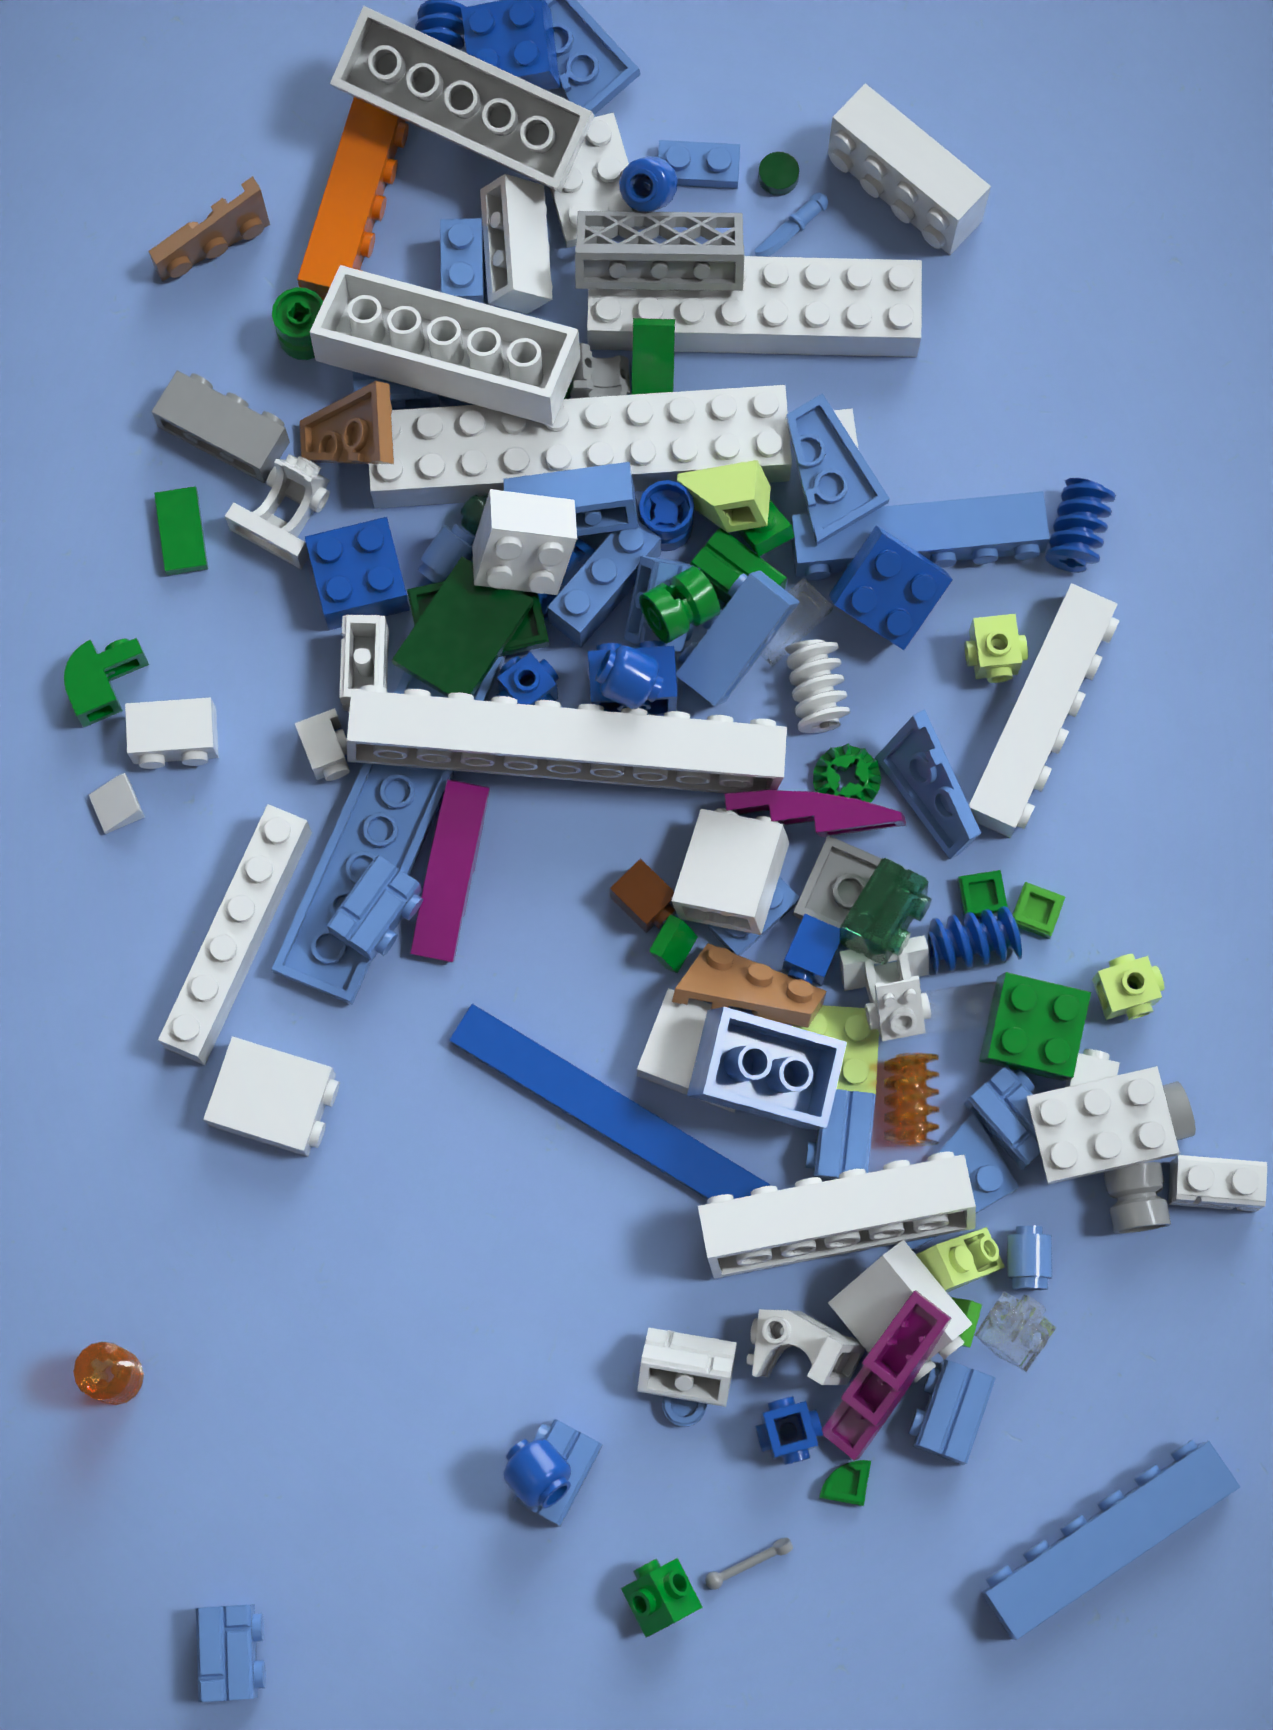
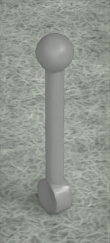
M781 1538L773 1544V1547L720 1573L710 1572L705 1579L706 1585L713 1590L719 1589L723 1581L775 1555L781 1556L789 1553L793 1549L790 1539Z

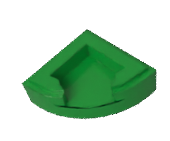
M853 1461L837 1468L825 1480L819 1498L864 1506L871 1461Z

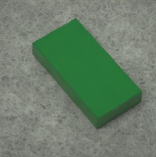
M633 318L632 395L673 392L675 319Z
M196 486L154 492L166 575L208 570Z

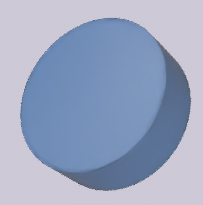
M663 1396L662 1400L664 1415L671 1423L680 1427H689L698 1423L704 1416L707 1407L706 1403Z

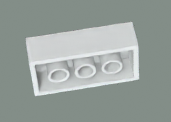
M866 83L832 117L828 155L834 166L842 172H850L855 176L870 196L874 198L880 197L891 206L892 212L899 220L904 223L910 222L922 232L924 239L936 249L942 248L951 255L982 222L991 186Z

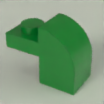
M126 638L116 640L106 646V651L99 654L90 639L80 645L70 656L64 671V685L75 714L83 727L123 711L110 681L149 665L137 638L132 640Z

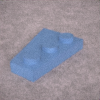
M545 0L551 9L559 79L570 102L592 111L595 115L641 75L640 69L577 0Z
M823 393L786 415V422L816 545L821 544L889 503L890 498Z
M925 709L914 714L876 755L875 759L948 858L952 859L962 853L981 834V831Z
M973 1112L938 1153L953 1152L954 1156L965 1155L977 1214L1016 1191L1019 1185ZM937 1236L908 1241L906 1243L914 1251Z

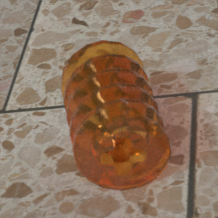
M903 1053L884 1062V1070L894 1074L884 1079V1087L894 1091V1093L884 1097V1104L887 1107L896 1109L884 1115V1122L895 1126V1128L884 1132V1139L886 1141L902 1146H930L940 1143L927 1138V1133L940 1129L939 1124L927 1121V1116L939 1112V1107L927 1103V1098L939 1095L938 1089L927 1086V1081L939 1077V1072L927 1069V1064L939 1060V1055L932 1053Z
M109 1342L93 1343L83 1349L75 1361L73 1370L75 1383L81 1392H84L93 1399L112 1405L127 1403L133 1399L140 1391L144 1379L142 1364L136 1355ZM109 1366H112L111 1372L114 1378L109 1382L107 1381L109 1376L105 1371Z

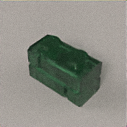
M882 858L840 926L841 944L859 954L863 953L865 957L881 965H886L892 954L900 956L911 935L907 931L913 919L920 922L931 904L932 899L927 896L929 881L909 869L905 870L903 866L887 858Z

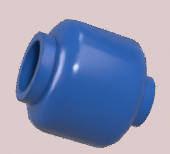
M647 156L630 162L623 169L619 180V190L623 200L629 207L639 212H652L666 207L673 200L677 191V177L674 169L667 161L659 157Z
M626 645L618 647L615 651L608 650L595 677V681L600 683V692L604 697L631 709H638L646 700L654 702L663 685V678L658 676V661L654 657Z
M524 1439L516 1443L506 1455L508 1463L503 1472L504 1480L525 1505L529 1507L541 1505L543 1508H548L556 1504L568 1492L571 1483L568 1481L571 1475V1467L548 1440L537 1439L529 1443Z

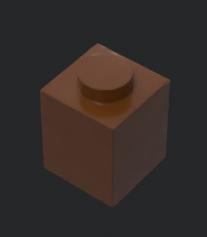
M641 858L610 887V898L646 933L654 925L661 929L666 919L670 915L674 916L676 914L671 901L674 891Z

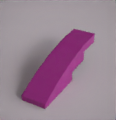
M447 780L421 897L423 902L418 911L410 954L448 962L455 960L472 874L476 867L490 787Z
M783 790L724 793L727 811H733L741 815L770 810L771 821H778L783 826L815 821L816 833L820 837L906 826L905 816L901 812L854 798L818 792Z
M917 1290L913 1291L862 1362L864 1366L841 1396L842 1402L822 1428L823 1436L854 1461L858 1460L910 1387L952 1318Z

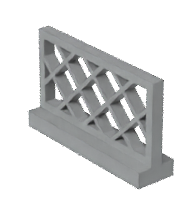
M578 211L575 248L576 289L743 291L744 245L742 213ZM588 226H603L605 228L597 232ZM646 227V229L641 232H638L632 228ZM686 227L688 229L680 233L673 228ZM715 228H731L724 233L715 230ZM619 235L626 240L616 243L611 239ZM662 236L667 240L659 244L652 239ZM702 236L709 241L700 244L694 239Z

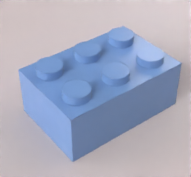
M727 1007L707 1010L687 1096L807 1130L827 1129L847 1042Z

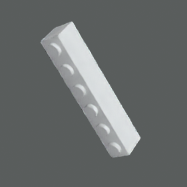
M1070 584L969 804L978 824L1009 838L1012 837L1016 826L1025 829L1035 807L1027 803L1033 789L1042 792L1052 768L1045 766L1047 758L1051 751L1059 754L1069 733L1068 730L1062 728L1067 714L1076 717L1086 695L1078 691L1083 679L1086 677L1093 680L1103 658L1095 654L1101 640L1110 643L1120 621L1112 617L1118 605L1117 603L1077 585Z
M267 804L159 1036L158 1041L165 1049L202 1065L206 1064L310 839L312 831L307 820Z

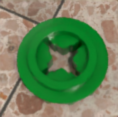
M849 743L844 746L831 747L818 759L813 772V785L816 792L859 799L869 803L877 796L882 779L878 761L865 748L860 749L851 746ZM853 764H856L854 778L859 781V784L849 782L846 787L843 786L840 792L837 791L840 785V776L836 773V770L845 772Z

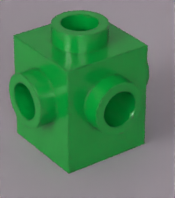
M657 1558L634 1570L633 1573L637 1580L621 1588L646 1638L703 1608L678 1558L663 1566L660 1565Z

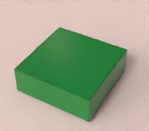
M1001 870L958 876L957 883L963 916L967 912H972L977 919H980L981 912L985 909L991 910L993 915L997 916L1000 907H1008Z
M670 915L650 947L649 952L666 969L678 974L698 936L682 919Z

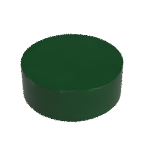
M772 152L766 155L759 165L758 180L761 187L772 195H785L791 192L799 180V165L796 159L785 152Z

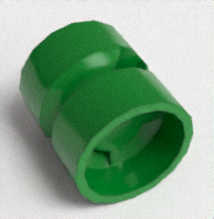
M295 287L284 291L277 297L272 307V319L280 346L287 355L297 360L315 358L310 330L323 304V300L316 292L308 288Z
M694 566L670 578V586L661 583L639 597L640 607L649 627L666 644L689 632L690 623L697 627L720 614V604L715 590L704 573Z

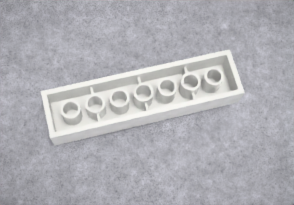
M744 256L743 291L588 289V345H590V350L633 351V318L675 319L674 352L917 357L922 329V260Z

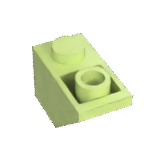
M758 460L677 474L678 483L686 487L693 497L694 509L727 533L768 526L771 486Z
M987 1227L936 1244L916 1254L947 1293L1005 1268L999 1255L998 1246L992 1239Z

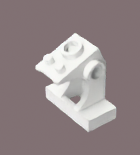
M288 454L286 460H275V466L272 468L266 483L272 489L262 505L257 510L250 512L233 502L225 518L229 529L234 533L302 569L309 558L306 542L299 539L298 536L313 512L319 513L325 506L330 495V491L326 489L330 480L318 474L321 467L303 457L298 456L296 458ZM285 496L300 504L288 523L274 515Z
M925 935L839 952L841 980L844 991L866 987L870 1003L865 1004V1011L870 1030L878 1029L882 1041L926 1033L924 1019L931 1018V1009L926 992L921 993L919 980L920 976L929 975V949ZM895 960H897V962H892V963H887V964H882V965H876V966H874V964H879V963H884V962H890V961H895Z
M759 1309L758 1318L753 1320L751 1326V1343L755 1345L754 1354H748L747 1365H753V1376L769 1377L784 1350L791 1346H796L802 1349L811 1361L812 1367L807 1377L821 1385H847L865 1348L857 1339L846 1337L801 1311Z

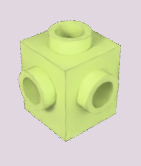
M1016 614L973 618L969 629L970 641H965L964 645L967 666H974L976 679L987 678V681L990 683L1011 680L1013 675H1018L1023 663L1022 661L1028 659L1026 636L1018 634Z
M1133 954L1120 956L1108 962L1110 968L1098 971L1093 977L1092 981L1106 1020L1127 1014L1128 1020L1154 1012L1152 1006L1156 1005L1162 998L1160 991L1165 989L1159 968L1151 966L1148 956L1136 960Z

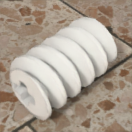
M819 639L805 640L784 648L787 653L791 654L786 662L787 666L794 670L791 672L789 679L792 685L797 686L793 689L792 697L795 701L799 702L795 707V713L797 717L802 718L797 725L800 732L823 733L834 730L841 725L839 719L850 713L848 707L836 705V702L847 697L846 691L834 690L833 686L844 681L843 675L831 674L832 669L842 664L839 658H828L829 653L839 648L837 642H825Z

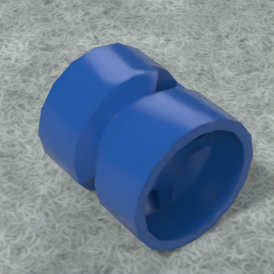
M671 480L657 481L648 486L643 492L639 503V522L661 538V551H672L682 547L691 537L693 530V497L686 487Z

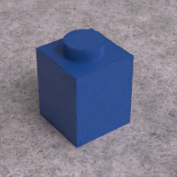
M804 914L786 954L782 969L789 971L788 976L807 981L811 985L814 982L822 986L845 931L808 914Z

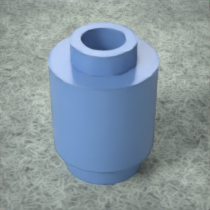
M456 523L452 529L444 525L422 555L421 560L423 563L418 570L434 583L445 581L461 557L471 561L473 558L472 543L475 540V536Z
M1016 1226V1234L1007 1235L1008 1278L1012 1279L1013 1290H1048V1279H1052V1235L1043 1234L1042 1226Z

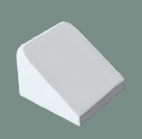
M125 773L116 776L89 794L105 834L145 818L132 785Z

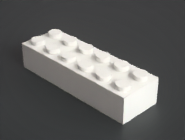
M364 5L330 82L332 86L340 91L560 193L594 118V114L588 109Z
M342 265L339 266L310 330L315 360L318 362L551 426L555 422L580 361L579 332L576 328Z
M940 1152L929 1156L927 1162L912 1165L907 1160H899L884 1165V1170L866 1173L864 1169H852L839 1174V1179L822 1182L821 1178L812 1177L799 1180L795 1183V1187L778 1190L776 1186H765L752 1190L751 1196L734 1199L733 1195L725 1194L711 1197L707 1200V1204L698 1206L707 1258L713 1277L716 1279L897 1244L902 1240L908 1242L975 1229L976 1205L965 1155L954 1156L953 1152Z

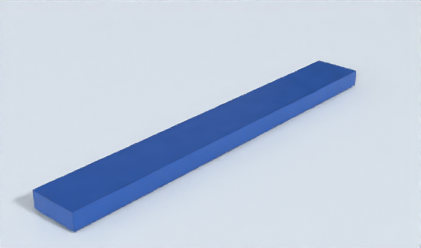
M471 1004L449 1039V1042L706 1199L725 1194L733 1195L734 1199L751 1196L752 1190L770 1186L766 1181L474 1004Z

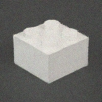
M490 489L472 546L474 585L558 595L577 540L575 501Z

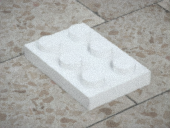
M614 112L593 118L561 193L550 188L567 248L576 246L578 211L639 212L628 206L619 190L621 174L629 163ZM588 226L597 232L605 228L603 226ZM633 227L632 229L637 231L646 227Z
M1158 1066L1027 1096L1048 1185L1172 1157L1180 1153Z

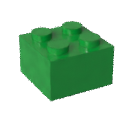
M1009 972L998 976L979 1062L1000 1067L1007 1065L1013 1070L1020 1069L1025 1073L1059 1081L1073 1078L1091 992Z

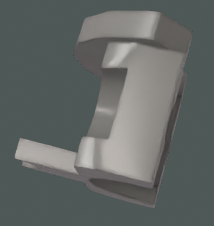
M580 343V361L569 387L572 399L630 394L628 357L619 355L612 358L592 357L590 345Z

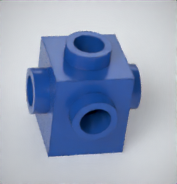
M531 652L522 659L519 656L510 659L499 671L501 674L497 677L499 693L496 696L517 699V704L535 705V702L539 700L556 701L558 699L556 681L559 677L547 660L542 659L539 662ZM530 678L534 681L530 686L522 685Z
M794 1396L768 1403L770 1411L761 1414L763 1424L755 1426L761 1451L770 1450L772 1460L782 1457L784 1465L809 1459V1450L818 1446L816 1437L823 1436L817 1410L809 1411L806 1401L795 1403ZM789 1423L796 1428V1436L793 1440H784L780 1436L779 1430L783 1424Z

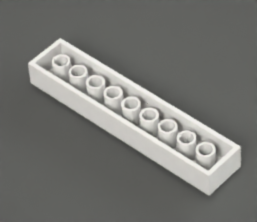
M785 385L564 399L553 426L478 405L392 410L394 464H369L370 492L374 508L487 501L490 489L504 491L503 479L623 462H630L635 491H645L648 486L657 481L671 480L678 482L677 474L753 460H758L769 483L790 481L792 458L790 435L786 422V415L788 414Z
M365 685L361 687V690H351L347 732L348 762L714 793L778 790L784 779L787 727L776 726V722L770 719H753L748 724L733 722L732 717L725 715H711L707 717V720L690 719V714L680 711H670L664 713V716L647 715V711L641 708H623L621 713L604 711L603 706L596 704H581L578 706V709L561 708L559 702L551 700H539L535 702V705L517 704V699L505 696L493 697L491 701L474 700V696L467 693H450L448 698L430 696L431 693L422 689H407L404 694L387 693L386 688L376 685Z

